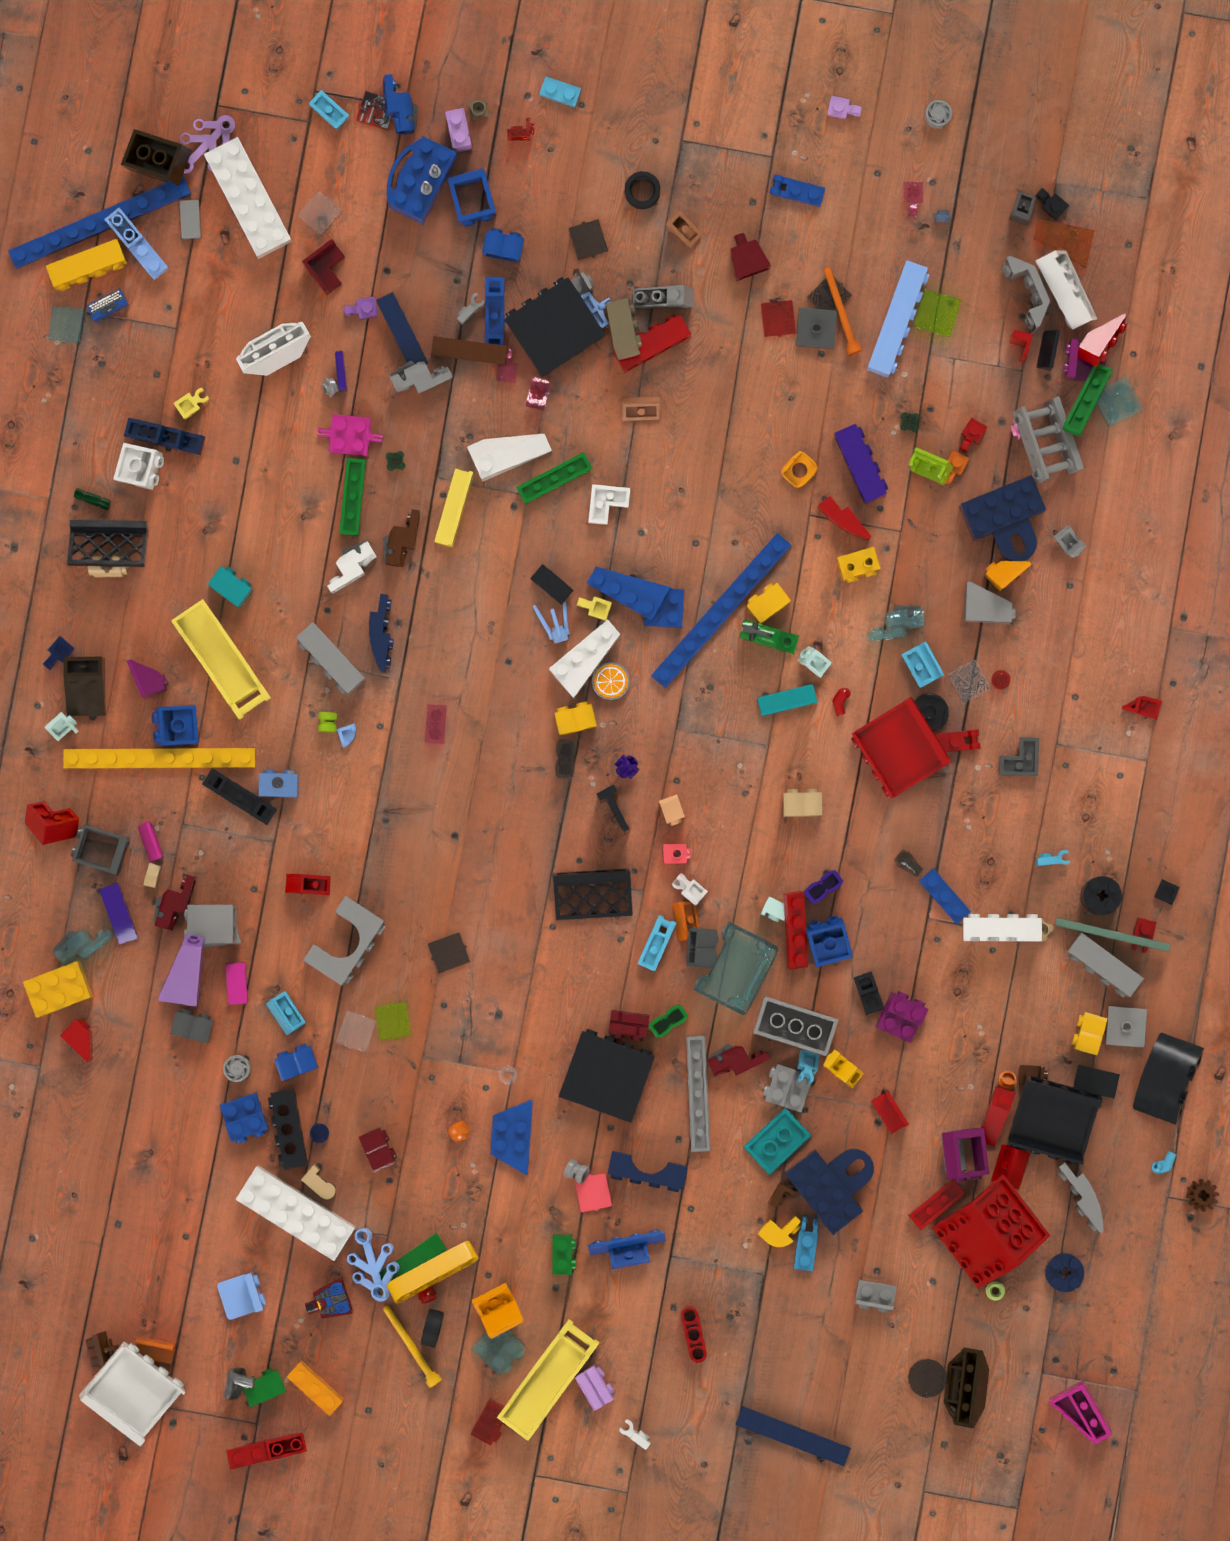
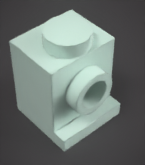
M768 897L761 915L764 916L765 913H768L769 919L776 922L779 919L785 921L784 903Z

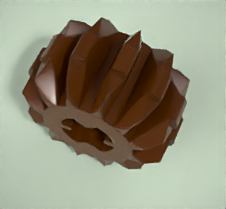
M1201 1178L1199 1179V1185L1197 1182L1192 1181L1194 1188L1187 1187V1190L1192 1193L1186 1194V1198H1192L1188 1204L1190 1206L1195 1204L1194 1210H1198L1201 1206V1210L1205 1212L1206 1205L1209 1209H1213L1211 1202L1218 1203V1200L1213 1199L1214 1196H1219L1218 1192H1213L1217 1186H1210V1180H1207L1204 1184V1180ZM1201 1190L1207 1193V1196L1204 1197V1200L1198 1197V1194H1201Z

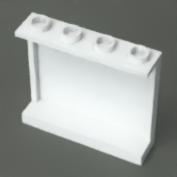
M124 1341L79 1394L80 1401L137 1445L141 1446L145 1441V1435L181 1393L185 1394L184 1384L178 1378L172 1379L168 1376L169 1372L162 1366L158 1368L153 1364L154 1360L146 1354L145 1356L141 1355L138 1347L133 1343L127 1344Z

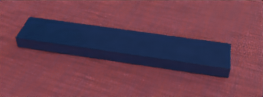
M744 1406L741 1407L735 1423L737 1426L845 1466L851 1447Z

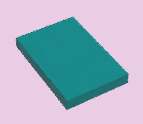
M784 1108L743 1147L771 1175L812 1135Z

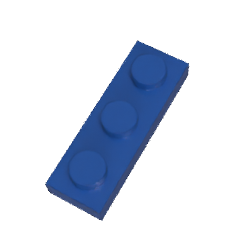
M934 868L919 880L921 885L955 924H958L971 912Z

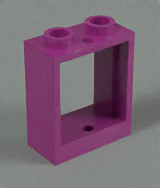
M971 1128L942 1133L947 1179H955V1182H965L967 1177H970V1180L982 1179V1175L989 1174L984 1128ZM971 1138L975 1171H961L958 1139Z

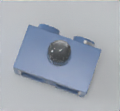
M264 770V773H259V797L299 798V774H295V770H283V774L275 773V770Z

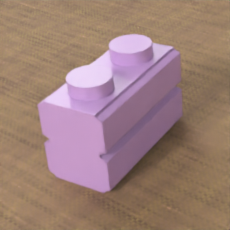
M464 108L445 112L453 151L459 153L472 150Z
M595 1364L574 1377L594 1411L614 1400L613 1394H615L611 1384L605 1383L603 1370L600 1366L596 1368Z

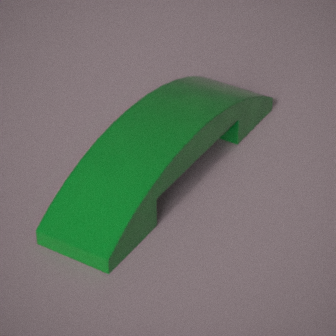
M437 1233L395 1261L399 1264L400 1269L393 1275L391 1281L435 1258L447 1249ZM391 1265L392 1271H395L394 1265ZM386 1268L380 1272L381 1280L387 1272Z

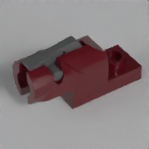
M187 875L186 878H183L180 889H183L182 893L167 889L161 898L156 899L154 926L173 931L179 917L177 915L178 912L184 914L185 909L190 904L197 877Z
M727 1044L708 1057L707 1062L714 1076L728 1073L731 1069H733L735 1076L770 1060L768 1052L763 1053L761 1050L752 1055L753 1059L749 1060L743 1046L733 1047Z

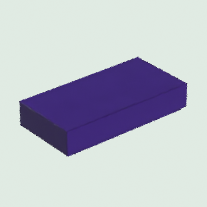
M336 351L338 388L341 392H347L343 351Z

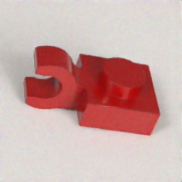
M971 417L961 433L965 440L959 449L966 453L972 442L978 444L987 426Z

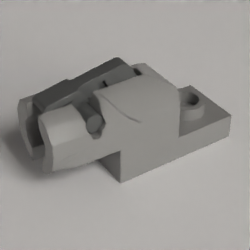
M411 360L389 375L397 393L411 389L414 385L418 394L453 378L448 366L445 368L443 366L433 371L434 373L430 374L425 362L414 363Z

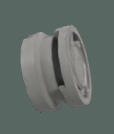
M944 100L932 101L924 113L926 123L932 128L937 129L946 126L952 117V109Z
M231 1056L223 1065L224 1075L232 1082L243 1081L250 1075L251 1064L244 1056Z

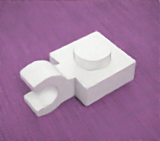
M681 873L672 883L674 888L682 889L681 894L695 906L708 892L694 879L690 882Z
M626 1419L625 1422L630 1428L623 1430L620 1427L619 1431L646 1450L651 1444L648 1440L649 1436L641 1430L638 1433L633 1429V1423Z

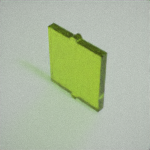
M390 1002L388 1005L375 1007L380 1040L391 1038L396 1040L398 1037L411 1035L406 1002L396 1004Z

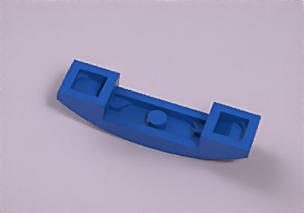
M485 277V343L504 345V277Z

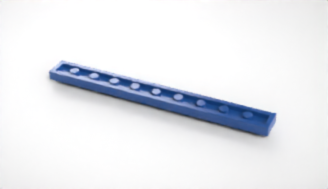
M182 176L179 186L165 183L10 249L8 252L15 268L18 269L112 229L104 219L118 208L131 221L191 195L184 176Z
M776 533L653 672L651 677L666 688L792 545L780 534Z

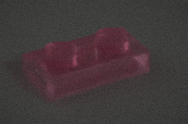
M427 704L425 743L444 744L447 706Z

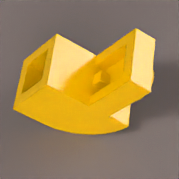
M836 1050L826 1057L823 1064L827 1070L852 1089L864 1074Z
M794 1215L781 1229L769 1219L757 1234L774 1247H785L793 1242L788 1235L790 1233L794 1235L801 1227L799 1223L801 1221Z

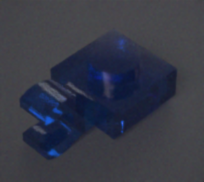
M59 636L48 649L51 655L45 660L43 665L51 670L58 660L63 663V657H69L75 648Z

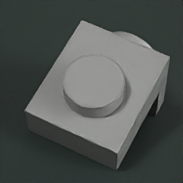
M1068 525L1053 537L1062 551L1071 558L1080 555L1086 547L1085 543L1080 541Z

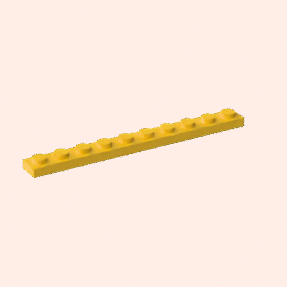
M256 748L63 749V768H256Z

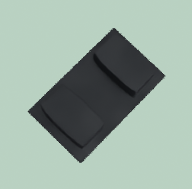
M1078 1065L1073 1087L1115 1099L1120 1074Z

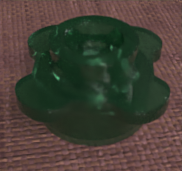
M902 413L900 429L902 431H918L919 414Z
M402 451L397 453L388 452L385 457L388 461L387 469L389 471L394 469L403 470L406 465L403 462L404 453Z

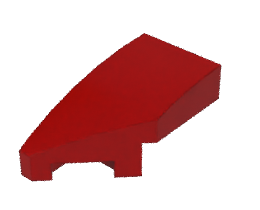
M1139 696L1127 705H1123L1122 710L1157 720L1162 701Z

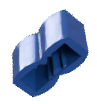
M492 228L491 231L487 230L482 255L520 263L524 238L521 237V234L510 232V235L504 234L502 230Z
M306 1044L295 1047V1052L288 1053L287 1050L277 1054L278 1058L274 1059L282 1081L319 1068L311 1046L307 1047Z

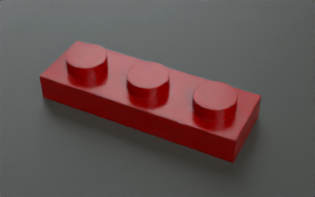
M951 1179L908 1214V1216L922 1230L964 1196L965 1193L955 1180Z

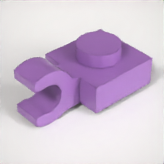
M375 296L357 299L356 306L344 307L345 317L359 314V319L361 320L378 316Z

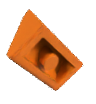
M690 901L673 903L672 908L674 920L677 922L675 926L678 941L688 940L689 929L700 928L697 908Z

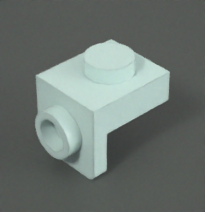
M63 712L59 713L45 726L46 730L57 741L63 738L70 730H73L75 733L79 732L75 727L77 722L70 715L66 717Z

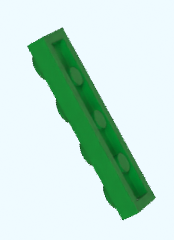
M1101 364L1098 367L1093 366L1063 425L1064 431L1081 437L1113 373V369Z
M582 452L516 488L526 505L593 470L585 453Z
M347 458L340 535L359 536L366 460Z

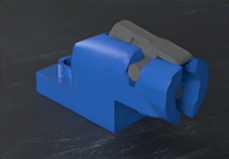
M386 74L383 77L386 117L394 116L393 121L396 134H413L416 129L418 106L412 103L409 93H394L396 92V80H393L392 74Z

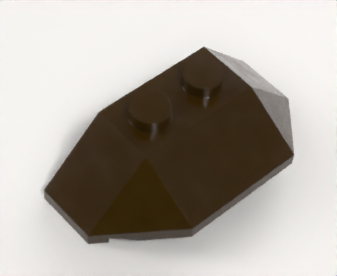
M964 1347L948 1363L944 1404L953 1419L954 1425L974 1428L985 1409L989 1367L983 1350Z

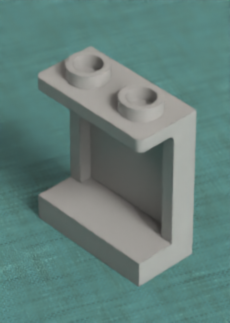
M236 905L187 906L184 913L185 921H187L184 938L185 935H198L199 937H205L204 944H237Z

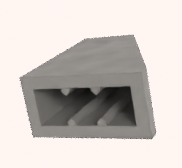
M972 582L965 584L964 622L1010 624L1012 619H1015L1016 609L1012 608V602Z

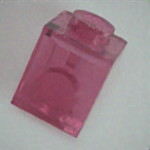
M532 377L526 406L544 410L551 382L543 378Z

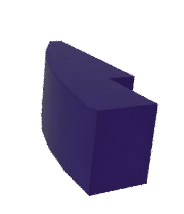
M120 883L99 889L119 944L138 939Z

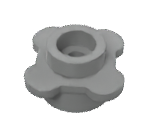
M324 378L322 389L326 395L332 398L338 392V386L333 378Z

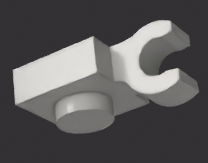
M477 293L471 296V305L467 308L464 306L457 314L459 316L457 320L463 327L476 314V311L485 305L484 299L481 303L475 302V298L478 296Z

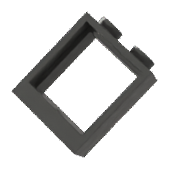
M84 824L83 828L80 827L77 833L79 841L77 846H74L72 849V861L119 875L130 839ZM89 831L119 840L111 867L81 859Z

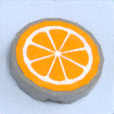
M604 663L596 668L593 673V689L604 700L613 701L619 699L629 689L630 678L628 672L618 663Z

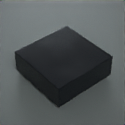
M1161 879L1154 897L1172 905L1180 887Z

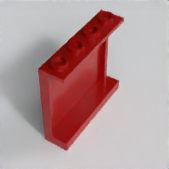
M909 697L899 705L851 733L853 735L851 738L856 748H861L863 760L866 764L870 763L873 768L871 772L877 781L880 779L883 784L881 789L886 797L890 796L891 799L952 762L912 697Z

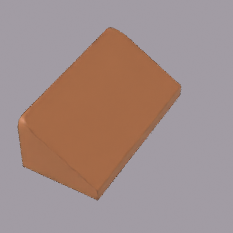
M660 397L622 398V421L660 420Z

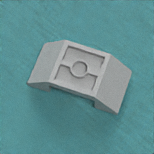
M1008 256L1003 263V267H1001L1005 278L1008 277L1010 282L1020 277H1025L1023 282L1026 289H1030L1032 293L1030 298L1035 308L1027 312L1024 323L1027 330H1031L1032 334L1036 333L1046 313L1050 299L1036 267Z

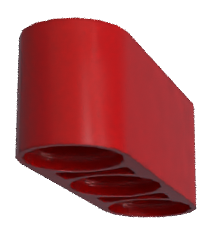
M686 1306L681 1311V1319L689 1355L693 1362L701 1363L706 1359L707 1351L699 1315L696 1308ZM688 1310L695 1313L694 1319L686 1320L684 1318L685 1312ZM696 1329L699 1331V1337L697 1339L689 1338L688 1333L690 1330ZM700 1348L703 1350L704 1354L701 1358H695L692 1355L695 1349Z

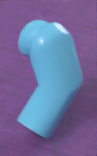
M1168 1151L1164 1160L1154 1162L1151 1165L1152 1171L1155 1174L1170 1171L1177 1154Z

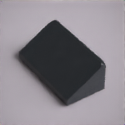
M1059 330L1044 331L1037 361L1038 369L1050 371L1053 368L1060 335Z

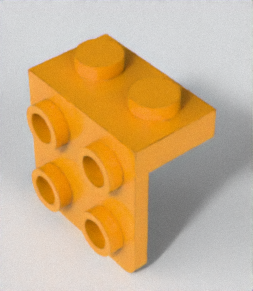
M506 1283L471 1300L481 1317L489 1338H494L524 1321L517 1302Z

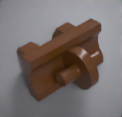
M106 1331L92 1335L91 1338L86 1340L87 1348L89 1350L95 1348L97 1354L91 1357V1366L100 1367V1369L115 1353L114 1350L119 1348V1345H113L112 1340L108 1339Z

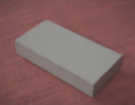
M199 200L180 201L182 240L201 239Z

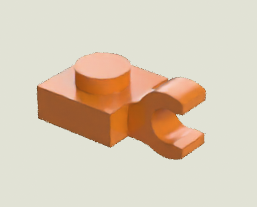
M952 450L947 461L952 464L953 469L945 484L950 485L955 474L961 476L970 458Z

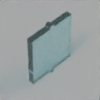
M52 306L48 339L62 341L64 344L66 342L80 343L84 310L71 309L69 306L66 308Z

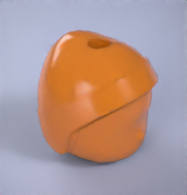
M462 1120L452 1124L448 1129V1133L452 1140L461 1142L469 1136L470 1129L465 1121Z

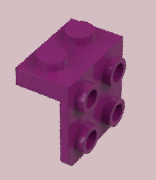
M1071 338L1069 343H1066L1065 355L1068 356L1067 362H1064L1063 374H1066L1065 380L1086 382L1094 365L1078 358V348L1081 344L1079 339ZM1106 360L1104 362L1101 361L1100 364L1105 366Z

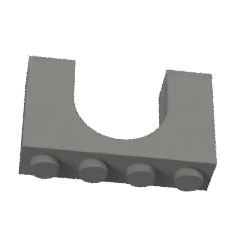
M347 896L344 897L335 912L357 928L360 941L355 952L350 956L337 958L313 944L303 960L341 986L345 983L349 984L354 976L352 971L355 967L359 968L364 961L362 956L366 951L370 952L375 944L373 939L376 935L380 936L386 927L383 925L385 923L384 920Z

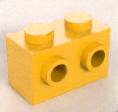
M874 547L840 556L836 559L842 580H847L848 583L859 580V576L866 575V578L875 576L877 571L881 569Z

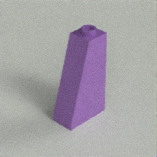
M185 935L163 984L158 1001L197 1006L200 997L205 937Z

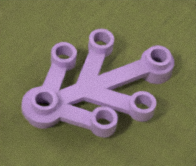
M223 115L217 121L196 119L193 122V128L197 131L203 128L216 129L211 135H190L189 133H182L180 135V142L183 144L203 142L190 155L188 160L190 167L185 169V174L193 170L194 163L208 148L209 151L216 148V140L221 135L222 144L230 141V133L235 129V121L232 117ZM197 121H200L202 123L201 128H197L195 126V123ZM224 121H227L229 123L228 128H224L222 126V123ZM183 135L189 136L188 142L182 140ZM207 164V168L212 171L209 164Z

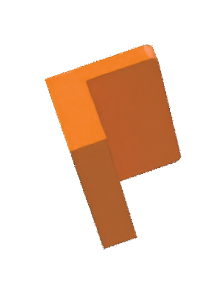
M142 1337L136 1338V1347H138L141 1355L145 1356L146 1354L154 1361L173 1363L176 1344Z

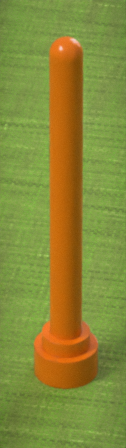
M825 267L824 273L848 341L846 348L848 356L862 352L861 344L854 338L830 267Z

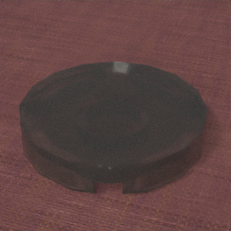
M928 1358L921 1359L912 1365L908 1374V1382L913 1392L921 1397L929 1398L942 1392L946 1385L947 1377L943 1366L936 1360Z

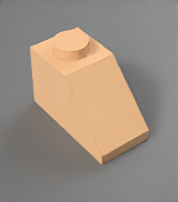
M677 794L659 801L666 824L671 823V826L682 823L681 819L685 818Z

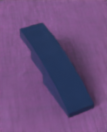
M391 292L377 299L376 302L406 362L411 360L414 363L425 362V364H428L394 293Z
M128 418L124 437L197 455H201L205 436L132 418Z

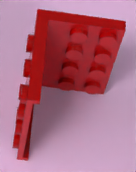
M1004 1174L994 1180L972 1202L931 1227L978 1289L1020 1266L1050 1237V1234Z

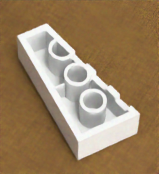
M1055 250L1036 260L1041 273L1057 300L1059 308L1065 315V321L1069 328L1077 330L1098 320L1066 250Z

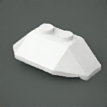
M303 322L281 324L248 342L236 360L243 373L267 376L300 358L311 336Z

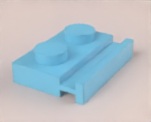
M926 641L901 654L919 689L944 675Z

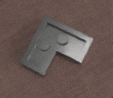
M1019 737V756H999V775L1038 776L1039 738Z

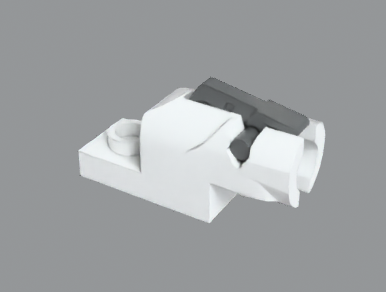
M363 541L342 550V556L337 560L336 564L343 576L341 578L339 576L334 577L329 581L330 584L327 585L332 594L365 575L361 567H365L377 557L368 541Z

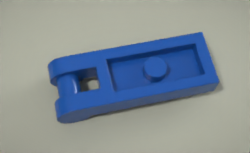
M781 175L773 176L772 181L774 183L773 187L770 188L769 194L821 207L825 187L785 178ZM781 184L787 185L785 191L780 190Z

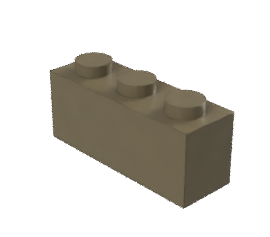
M628 298L606 303L614 350L618 360L640 355L639 347L642 346L640 335H637V331H640L638 321L634 320V316L637 315L634 304L631 305Z

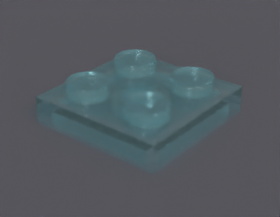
M1127 376L1107 385L1097 403L1108 428L1144 410Z

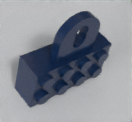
M1032 475L959 505L973 542L993 534L1000 553L1009 561H1026L1034 554L1037 547V538L1029 519L1043 514L1046 508ZM1014 534L1021 537L1025 546V551L1022 554L1014 550L1011 542V536Z
M814 1149L784 1173L832 1235H834L863 1212L851 1195L870 1181L873 1176L874 1165L871 1157L860 1149H848L828 1164ZM862 1159L864 1161V1168L854 1176H848L846 1168L855 1160Z

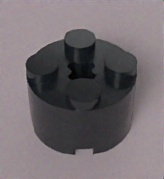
M1099 876L1090 879L1082 887L1081 902L1090 913L1106 915L1118 908L1121 903L1122 892L1115 880L1106 876ZM1101 891H1103L1105 898H1103L1100 901V897H1097V893H1101Z

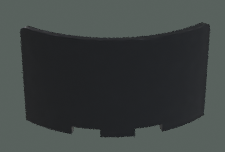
M1160 1033L1144 1067L1134 1099L1133 1109L1176 1125L1183 1113L1188 1095L1186 1090L1189 1081H1193L1202 1061L1204 1048Z

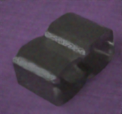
M559 739L556 745L558 760L555 765V773L558 779L571 780L574 775L573 758L575 756V744L573 740Z

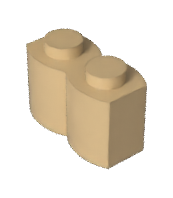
M788 789L787 793H783V817H818L823 815L822 792H818L817 789H806V793H798V789Z

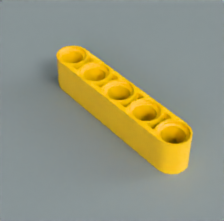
M465 1241L393 1279L386 1287L395 1303H400L475 1263L479 1257L470 1241Z

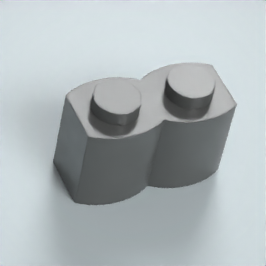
M689 929L686 954L687 966L714 968L717 961L715 948L719 940L717 930Z
M181 1009L180 1012L175 1013L170 1034L209 1043L214 1021L210 1020L211 1016L199 1014V1017L192 1015V1011Z

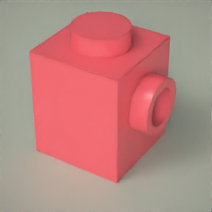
M663 844V864H687V860H690V848H687V844Z

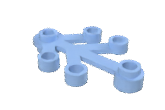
M361 1228L356 1231L355 1240L359 1244H363L368 1263L361 1260L359 1254L355 1252L347 1256V1262L370 1274L373 1282L366 1279L362 1271L355 1272L352 1279L355 1283H360L371 1290V1295L375 1300L385 1301L390 1295L386 1285L400 1269L397 1262L389 1263L386 1267L387 1272L381 1280L380 1272L388 1256L394 1252V1246L391 1243L384 1244L376 1261L370 1242L372 1233L368 1228ZM364 1232L367 1234V1239L363 1237ZM386 1246L390 1248L389 1253L385 1250ZM352 1255L356 1258L355 1262L351 1259ZM391 1265L395 1266V1271L391 1270ZM357 1274L361 1276V1280L357 1279ZM380 1288H382L384 1292L383 1295L379 1292Z

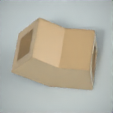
M149 863L143 885L153 888L157 886L161 866Z

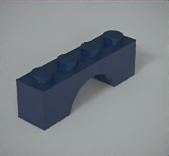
M612 1150L608 1174L611 1175V1179L622 1181V1177L629 1178L631 1183L641 1184V1181L648 1182L650 1187L660 1188V1185L667 1186L669 1191L679 1192V1189H684L688 1166L668 1162L666 1167L660 1172L648 1174L640 1171L634 1165L631 1154Z

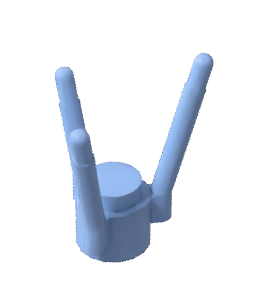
M566 601L563 603L564 629L563 625L559 626L555 611L551 609L555 628H552V632L537 606L533 605V609L548 633L549 639H553L554 644L569 640L568 635L570 632L568 629Z

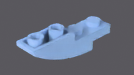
M120 208L104 219L153 280L169 269Z

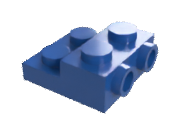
M196 705L157 707L155 712H152V723H156L153 740L157 743L158 747L199 743Z
M831 916L827 919V922L813 921L809 923V927H806V934L816 967L853 957L842 917Z
M257 1092L220 1105L231 1142L236 1141V1144L247 1141V1136L254 1134L255 1138L266 1134L265 1130L269 1129Z

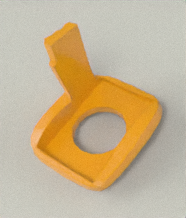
M799 451L782 467L781 474L794 487L800 488L815 475L818 467L806 453ZM796 463H803L807 467V474L804 477L798 478L794 476L792 468Z

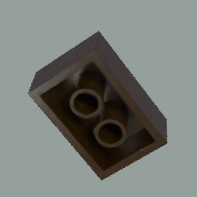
M134 129L121 165L132 172L179 186L192 151L180 143Z

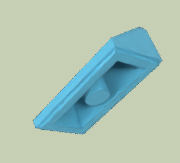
M286 991L266 1003L286 1035L291 1034L306 1024Z

